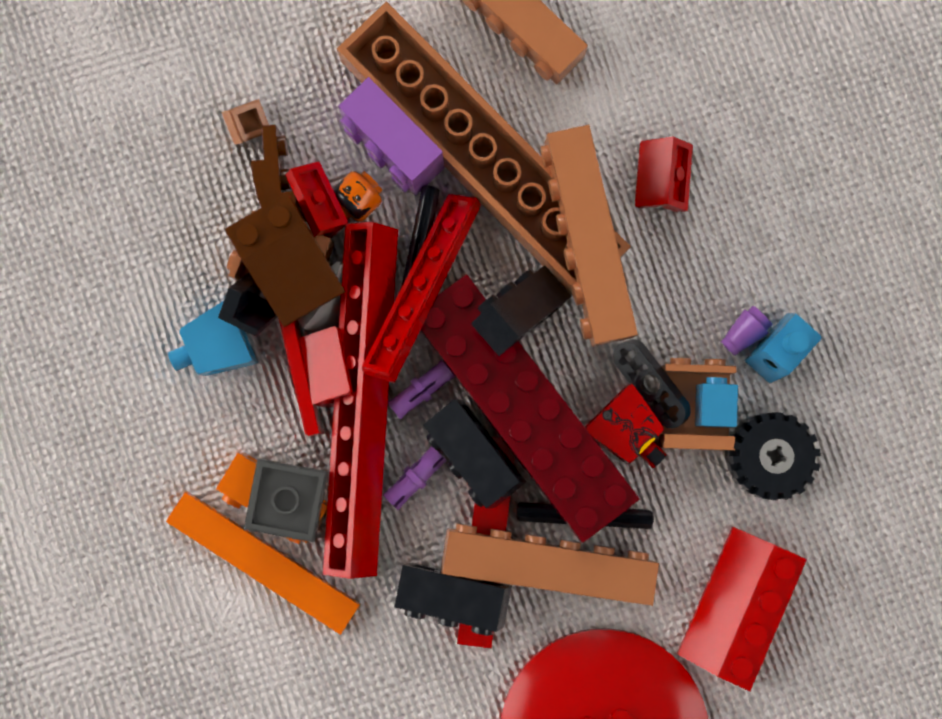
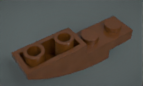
M276 125L262 126L264 160L251 161L253 182L259 204L262 208L287 193L295 202L305 222H307L293 191L286 192L287 189H291L285 176L289 169H284L283 157L289 155L287 137L281 134Z

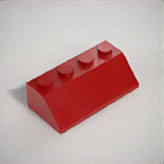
M732 527L677 654L713 675L747 691H751L807 559Z

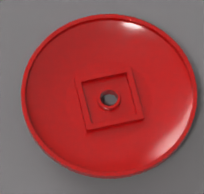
M595 628L565 635L549 643L534 654L522 667L510 686L504 701L501 719H708V714L703 698L693 678L684 666L666 649L636 633L611 628Z

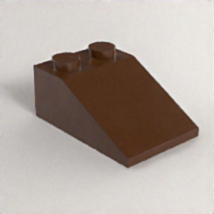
M287 193L224 229L283 327L290 325L345 293L343 286L295 202Z

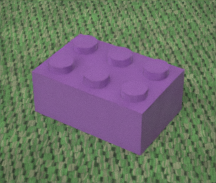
M369 77L338 105L342 115L340 122L345 127L344 132L355 144L358 145L360 142L364 144L365 148L369 151L367 155L380 169L384 166L389 169L392 181L404 193L410 190L415 196L418 195L423 185H428L444 169L443 151Z

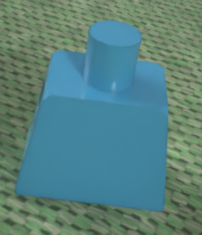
M224 301L179 330L184 346L168 352L169 360L176 371L193 364L198 375L209 376L258 363L246 332L218 318Z
M787 313L744 361L770 384L789 375L817 345L822 336L796 313ZM766 359L772 361L776 367H772Z

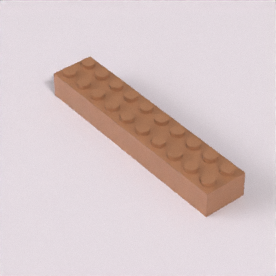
M386 1L336 48L341 63L361 83L369 77L443 151L444 167L479 200L542 266L545 265L573 296L572 284L577 282L574 270L568 271L565 262L564 249H569L566 235L560 236L557 227L556 215L561 214L558 201H552L548 181L553 180L550 166L544 167L542 157ZM614 230L621 259L631 246Z

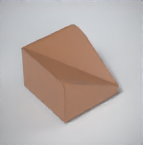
M259 99L221 112L234 144H240L261 136L262 126L269 125Z

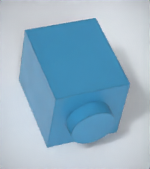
M707 377L706 383L696 385L695 426L737 427L738 385L727 384V378Z

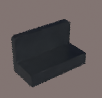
M247 273L228 288L218 316L219 319L254 336L259 335L278 317L268 301L260 297L261 290L250 273Z

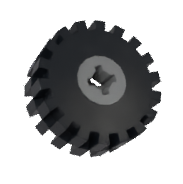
M772 412L754 415L746 418V422L739 423L735 427L736 433L730 434V436H735L733 448L735 450H725V456H729L730 462L726 463L728 471H732L734 475L731 477L736 484H740L742 486L741 489L746 493L768 500H787L793 498V494L800 495L805 491L804 486L806 484L811 485L815 480L811 475L813 471H819L820 464L815 463L816 456H821L820 449H816L813 444L818 440L815 434L807 432L810 427L805 422L799 423L797 421L798 418L793 415Z

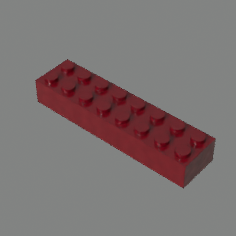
M466 274L436 297L420 332L450 369L577 539L584 543L638 502L640 498L518 341L502 355L498 356L471 325L481 314L477 308L486 298Z

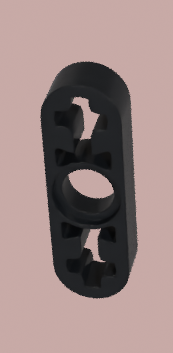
M630 339L619 344L613 353L616 367L629 384L632 383L662 426L673 429L685 423L691 414L690 404L647 347L636 339ZM634 350L637 355L634 356L633 361L628 362L625 357L628 355V351ZM646 364L647 369L638 374L635 373L636 370ZM647 374L654 375L659 380L660 388L658 392L654 393L646 389L644 378ZM667 392L669 396L658 403L656 399ZM676 405L679 411L676 415L670 417L667 411H669L670 407Z

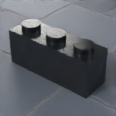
M545 265L535 273L528 269L514 283L510 282L496 294L498 299L494 294L486 299L477 308L481 314L471 325L497 355L500 356L549 318L572 296Z
M455 398L423 425L429 432L426 436L429 443L438 452L442 450L450 460L447 463L448 468L458 479L463 477L471 488L468 490V494L479 507L484 505L486 509L496 508L526 483V480L465 401Z
M409 563L402 566L394 607L404 609V615L411 618L425 619V615L437 617V623L441 625L458 627L459 623L472 626L471 631L474 633L491 636L493 631L497 632L504 628L512 586L498 582L445 575L438 568Z

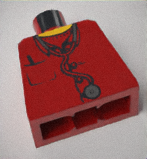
M632 383L626 385L585 426L599 445L626 464H630L640 456L653 469L667 456L663 449L654 441L664 431V427Z

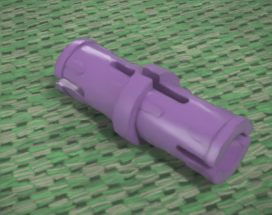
M440 360L438 364L419 379L414 377L410 381L412 384L392 400H389L388 404L396 415L402 419L403 416L422 401L428 402L431 400L432 397L430 395L455 376L446 364Z
M431 445L417 462L403 470L405 473L383 496L399 510L419 488L423 489L427 485L425 482L447 460Z

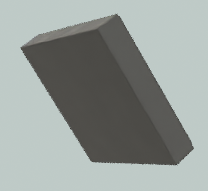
M258 458L244 529L314 543L329 471Z

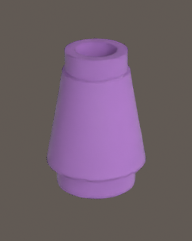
M752 306L748 311L745 309L742 311L725 335V338L720 342L729 352L736 356L739 352H742L769 334L767 330L773 324L759 309Z

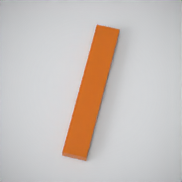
M189 492L183 494L166 520L171 526L340 635L361 604Z

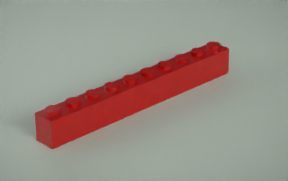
M376 222L345 224L342 286L345 293L341 295L339 329L353 392L334 399L323 575L348 579L377 576L389 381L366 375L361 370V367L394 303L398 229Z

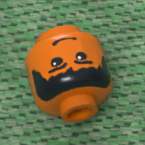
M356 171L350 172L333 188L347 220L351 217L357 222H362L382 203L380 193L383 191L382 188L365 171L361 174Z

